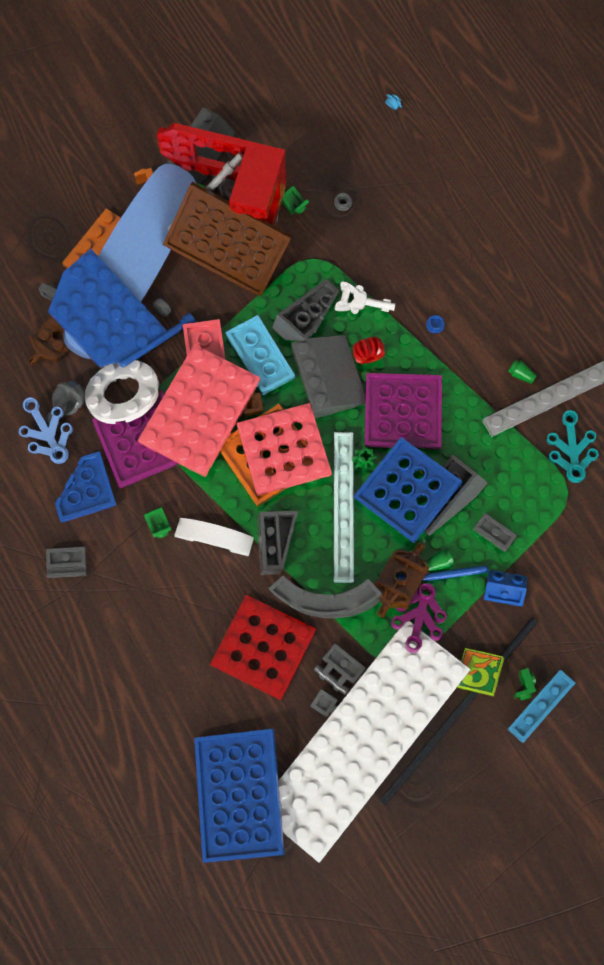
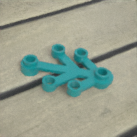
M568 410L562 416V423L567 428L568 445L559 439L556 433L548 434L546 441L549 445H555L568 455L570 463L564 460L558 451H552L548 459L566 470V476L569 481L579 483L586 476L585 468L599 456L598 451L591 448L579 464L578 456L589 443L595 441L596 433L592 430L587 431L582 441L577 445L574 425L578 421V415L575 411ZM566 418H571L572 422H567ZM591 434L593 439H589L587 435ZM553 436L556 441H551L549 437ZM589 453H595V457H591ZM551 455H557L558 459H552ZM572 472H578L579 476H573Z

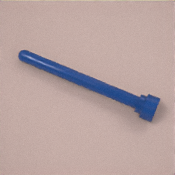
M190 313L184 315L179 324L147 343L146 347L138 349L119 362L120 367H126L182 331L183 324L196 323L194 317Z
M482 565L426 574L422 582L488 572L489 569L488 566ZM403 573L395 576L398 580H405L407 578Z

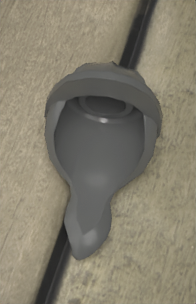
M75 381L60 382L52 396L53 408H62L64 415L74 414L78 409L82 408L85 400L83 387ZM58 409L55 411V415L59 416L61 411ZM49 412L45 418V422L48 425V427L50 425L52 418L51 412Z

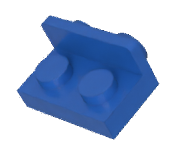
M489 570L484 600L522 607L527 591V577L520 574Z

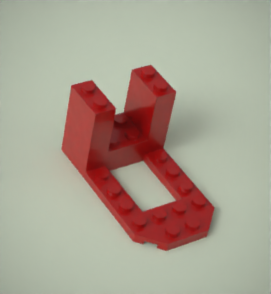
M178 123L170 124V127L167 129L165 127L158 129L157 139L160 154L187 171L194 170L204 175L217 176L226 164L225 162L198 156L196 145L198 147L213 148L218 152H229L235 156L239 152L242 153L244 156L241 165L236 166V170L225 178L235 181L229 200L230 210L237 214H249L254 218L263 219L275 225L286 189L284 149Z

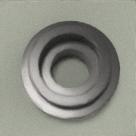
M340 193L335 197L334 205L338 210L346 211L352 206V199L348 194Z

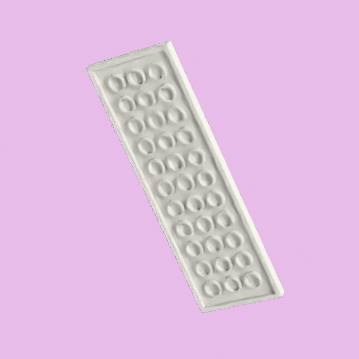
M410 621L404 623L403 627L398 630L279 780L283 833L319 863L470 671L466 665L422 631L419 636L422 640L420 650L417 653L408 652L405 648V642L411 636L414 626ZM409 644L410 647L416 648L414 644Z

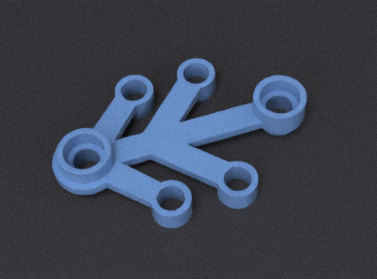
M32 397L25 399L23 402L24 410L32 413L42 432L32 430L27 426H21L19 428L20 436L47 441L51 447H42L36 442H31L28 445V451L33 454L41 453L48 455L56 464L66 462L69 457L66 443L68 436L73 432V426L69 423L62 424L59 442L57 443L54 438L59 420L64 416L63 409L60 407L52 409V418L48 427L39 411V402ZM31 403H35L34 409H30ZM59 409L61 413L59 416H56L55 411ZM65 426L70 427L68 432L64 431ZM27 428L28 433L26 435H23V429ZM33 445L37 446L36 451L31 450ZM59 451L63 453L61 458L57 457Z

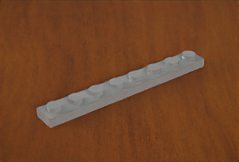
M604 361L484 418L482 422L490 436L493 437L604 383Z

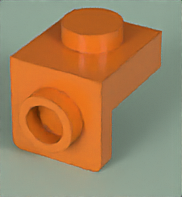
M141 169L135 172L136 183L146 182L153 174L152 169Z

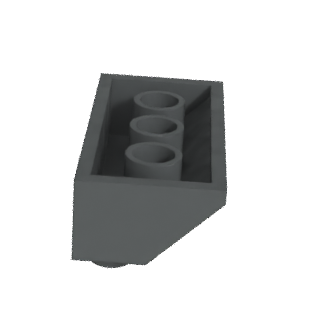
M204 107L190 126L231 137L235 134V131L218 114ZM196 145L197 155L200 157L218 161L223 153L213 148L198 147ZM168 160V162H167V164H174V165H176L175 163H173V162L170 161V160ZM187 171L193 176L196 184L203 185L208 175L201 174L198 171Z

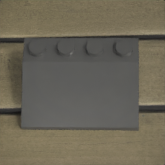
M345 335L308 338L304 341L291 343L296 367L315 419L365 405L366 396Z

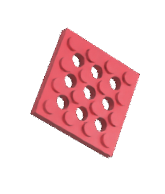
M310 403L236 423L257 496L332 475ZM298 422L303 427L301 430L295 431L291 427L292 424ZM275 428H282L284 433L281 436H276L273 433ZM257 433H264L266 437L264 440L258 441L255 439V435ZM305 440L308 445L305 448H299L297 442ZM281 445L289 447V451L284 454L280 453L278 449ZM263 450H268L271 455L269 458L264 459L260 456V453ZM309 457L313 460V464L305 466L302 460ZM290 462L294 464L295 468L292 471H286L284 465ZM268 468H274L276 474L274 476H267L265 471Z

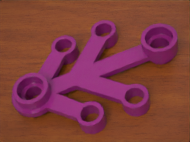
M428 583L421 584L410 601V605L419 601L418 607L401 616H395L391 622L392 627L399 630L403 627L404 623L415 618L412 634L405 642V648L410 653H417L422 646V640L419 636L423 621L430 630V638L432 640L438 641L443 635L442 630L437 627L435 622L443 623L447 614L441 610L434 599L436 595L435 589ZM427 603L435 613V622L426 610ZM396 608L399 612H405L407 610L405 608ZM437 615H442L443 619L438 618ZM394 621H400L401 625L395 624ZM433 632L439 633V636H435ZM409 644H414L416 648L410 647Z

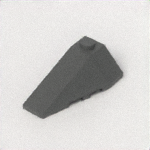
M325 279L277 314L272 328L285 340H306L317 331L339 290Z
M454 455L449 458L443 467L459 478L462 484L424 530L429 536L475 499L487 484L482 477ZM437 481L436 486H433L431 490L438 489L440 483Z

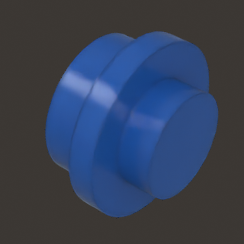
M437 315L429 317L426 322L428 331L434 334L442 332L445 326L444 320Z

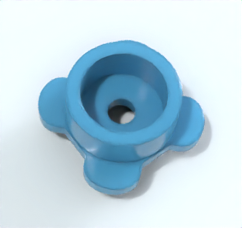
M394 94L392 96L386 95L388 98L385 103L393 110H397L398 107L402 108L401 99Z

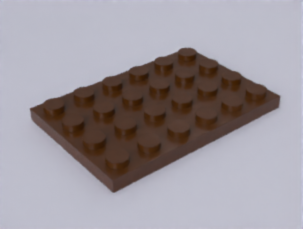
M191 182L163 245L253 294L261 296L292 235L263 219L254 218L249 214L233 212L230 210L229 201Z

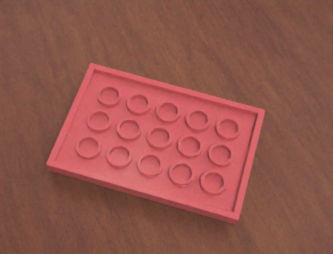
M194 344L138 442L206 477L261 378Z

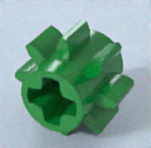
M363 446L361 451L359 449L355 450L354 454L356 456H353L352 461L356 463V469L359 467L365 471L368 466L373 468L375 465L373 461L377 458V456H373V449L369 450Z

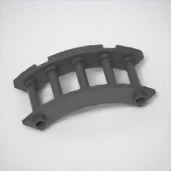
M285 576L279 578L268 588L276 597L290 607L310 616L328 619L350 617L367 611L381 602L379 597L382 595L369 579L354 589L335 595L310 593L295 586Z

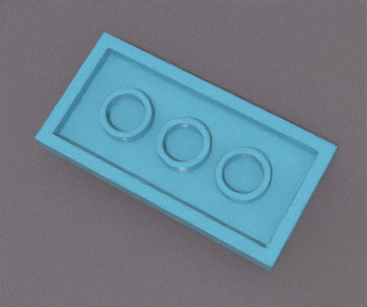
M258 315L225 332L247 371L261 378L257 388L262 396L295 378V374Z

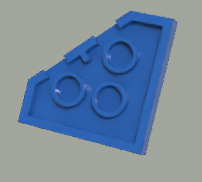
M100 451L80 458L77 468L65 485L64 491L55 502L61 523L117 506Z

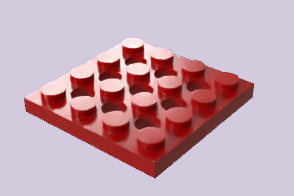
M246 595L210 666L274 698L282 700L316 632V628ZM253 616L259 617L261 620L260 624L257 626L250 625V618ZM275 625L278 628V632L270 635L267 633V627ZM288 633H292L296 637L295 641L291 644L286 643L284 640L285 635ZM243 634L251 635L252 639L248 644L240 641V637ZM261 642H266L269 645L267 652H260L258 650V645ZM240 651L243 654L240 661H233L231 658L233 652ZM278 651H284L287 654V658L284 661L276 659L275 655ZM258 660L260 662L259 669H250V661ZM271 668L278 671V676L274 679H270L266 675L267 671Z

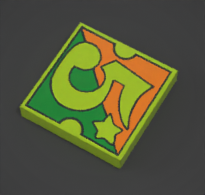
M465 648L461 662L470 671L457 688L494 696L504 657Z

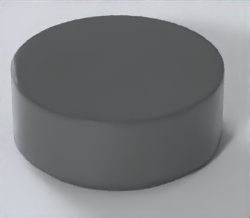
M157 299L153 303L154 309L160 315L166 317L171 312L170 306L164 300Z

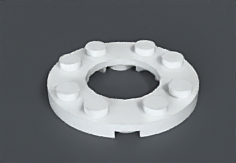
M135 360L124 368L120 367L119 363L105 366L90 379L85 390V402L90 413L99 421L116 424V421L123 420L130 422L144 415L154 405L159 395V380L154 370L143 362ZM131 377L138 381V392L131 400L121 404H112L105 399L104 393L107 390V386L113 381L116 382V379Z

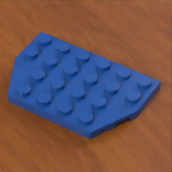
M89 249L63 272L48 313L100 368L119 363L138 349L146 347L147 343L167 331L92 249Z

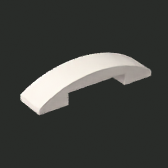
M186 518L179 519L175 532V537L192 542L194 540L229 549L230 552L249 556L254 540L252 536L223 526Z

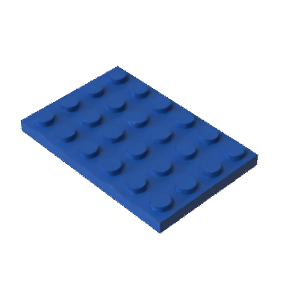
M274 729L194 738L202 862L208 863L285 855Z

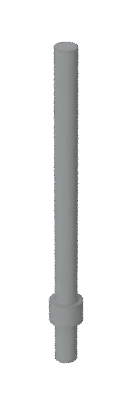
M239 152L231 161H227L222 167L223 170L205 189L212 192L228 174L231 175L236 170V166L242 161L244 155Z

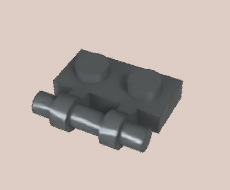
M336 644L332 646L322 659L328 664L324 669L318 664L314 669L319 674V678L323 681H328L334 686L333 689L335 691H340L344 695L350 690L344 683L348 680L354 685L366 670L363 665ZM332 669L342 675L339 680L330 674Z

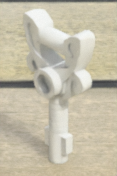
M347 282L340 283L342 297L341 301L335 305L336 311L351 310L353 314H357L359 309L362 310L365 305L382 308L381 311H394L395 303H391V300L384 299L381 301L367 298V294L363 291L362 286L358 285L355 288ZM351 293L353 294L354 299L351 303H348L349 295Z

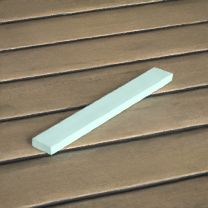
M334 432V583H354L353 432Z

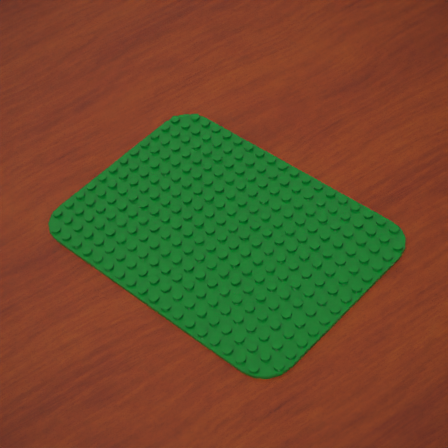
M319 259L302 260L287 268L265 288L261 296L258 295L221 329L225 359L247 371L225 332L258 315L295 374L294 379L263 396L260 393L263 412L238 419L236 423L257 418L280 404L283 410L308 404L292 354L291 343L298 341L285 340L272 327L277 314L327 279L339 290V293L317 331L308 338L346 336L365 396L366 373L442 375L441 450H419L442 467L454 455L487 482L486 486L475 499L429 536L423 532L415 543L411 542L353 497L354 583H334V432H353V456H356L354 454L355 450L359 449L361 451L365 441V405L315 419L332 472L331 476L288 487L259 507L256 506L220 452L206 477L180 464L178 466L249 536L254 537L253 539L257 544V516L259 512L298 511L283 569L305 591L323 595L341 594L356 588L367 579L375 585L393 552L397 550L411 552L417 543H420V546L421 544L425 546L420 554L424 561H427L441 550L449 549L455 563L450 565V568L429 573L482 565L488 566L489 570L506 572L558 519L566 507L568 489L564 476L547 457L514 427L491 437L482 421L484 418L496 413V411L388 312L381 311L382 308L365 305L362 310L359 309L357 314H353L351 310L336 311L335 305L341 301L342 297L340 283L347 282L355 288L358 286L342 270L328 261ZM351 293L349 295L348 303H351L354 299L353 294ZM364 338H380L385 347L384 356L380 360L368 364L356 362L353 355V345ZM180 367L159 385L158 392L162 390L165 395ZM256 387L254 393H259L260 391ZM294 423L298 431L302 429L301 423ZM235 424L230 434L238 430L237 424ZM275 428L273 433H278L279 428ZM255 436L256 440H263L261 436ZM281 445L280 448L287 449L288 446ZM239 446L236 450L237 453L245 454L243 446ZM366 447L369 450L373 449V456H377V458L373 461L375 464L373 468L368 466L365 471L359 467L356 469V463L353 462V496L392 448ZM269 451L263 453L265 459L271 455ZM407 459L402 460L400 467H408L410 461ZM418 470L414 477L421 479L424 477L425 472ZM395 474L390 475L388 482H396L398 476ZM437 481L431 482L429 488L432 489L433 486H436ZM406 485L402 492L409 494L413 488L410 485ZM378 490L376 497L383 498L386 493L385 490ZM421 496L417 501L418 505H425L428 498ZM393 501L390 505L391 509H398L400 501ZM408 512L405 519L408 521L413 520L416 515L415 512ZM485 513L517 535L506 552H503L473 530ZM488 572L421 582V584L428 583L434 587L436 592L434 599L441 610L447 614L443 623L435 622V613L427 603V612L437 627L442 630L443 634L485 593ZM419 601L409 605L405 612H399L396 608H389L384 618L381 615L380 617L377 615L382 606V602H379L374 607L360 614L334 619L369 654L377 658L398 632L391 625L393 618L417 608ZM437 615L438 618L443 619L442 615ZM415 618L410 620L412 624H414ZM394 621L395 624L401 625L400 621ZM423 621L421 631L430 637V630ZM433 632L435 636H439V633Z

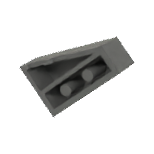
M298 511L259 512L257 516L260 575L280 574L282 572Z

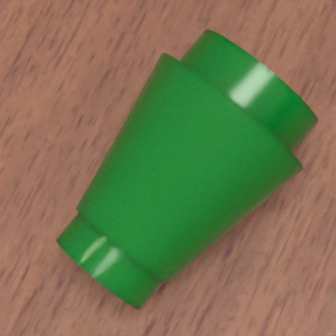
M515 359L508 370L512 377L532 384L537 376L522 360L518 361Z
M449 549L441 550L425 561L429 567V572L450 568V565L455 564Z

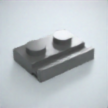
M86 547L46 549L47 578L87 576Z

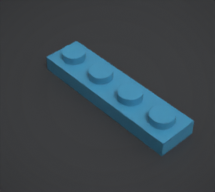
M559 670L507 730L523 743L573 687L575 682L562 670Z

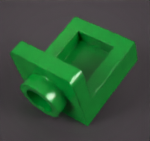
M291 186L284 192L282 204L291 215L295 213L299 215L307 209L305 205L309 203L308 199L304 200L294 186Z
M161 506L144 513L154 538H162L169 534L168 532L171 531V527Z
M526 668L518 673L524 691L513 695L514 699L520 698L521 701L532 698L531 694L536 692L534 686L536 684L533 672L530 673L529 668Z

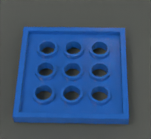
M400 437L353 497L411 542L415 543L462 484V481ZM407 459L410 461L408 467H400L402 460ZM418 470L425 472L424 477L421 479L414 477ZM395 474L398 476L396 482H388L390 475ZM433 481L440 483L439 488L436 490L429 488ZM406 485H410L413 488L409 494L402 492ZM380 489L386 492L383 498L376 497V492ZM421 496L428 498L425 505H418L417 503ZM393 501H400L398 509H391L390 505ZM408 512H415L416 515L413 520L408 521L405 519Z

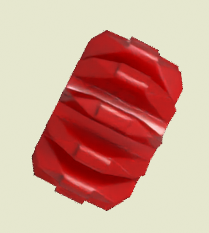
M378 337L364 338L353 345V355L356 362L368 364L380 360L384 356L385 347L382 340Z

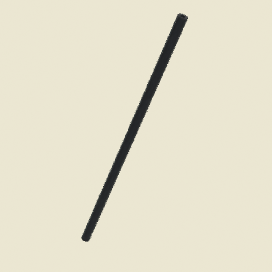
M533 618L527 622L500 655L504 657L503 664L537 624ZM470 691L382 796L379 800L385 806L475 699L479 694L478 692Z

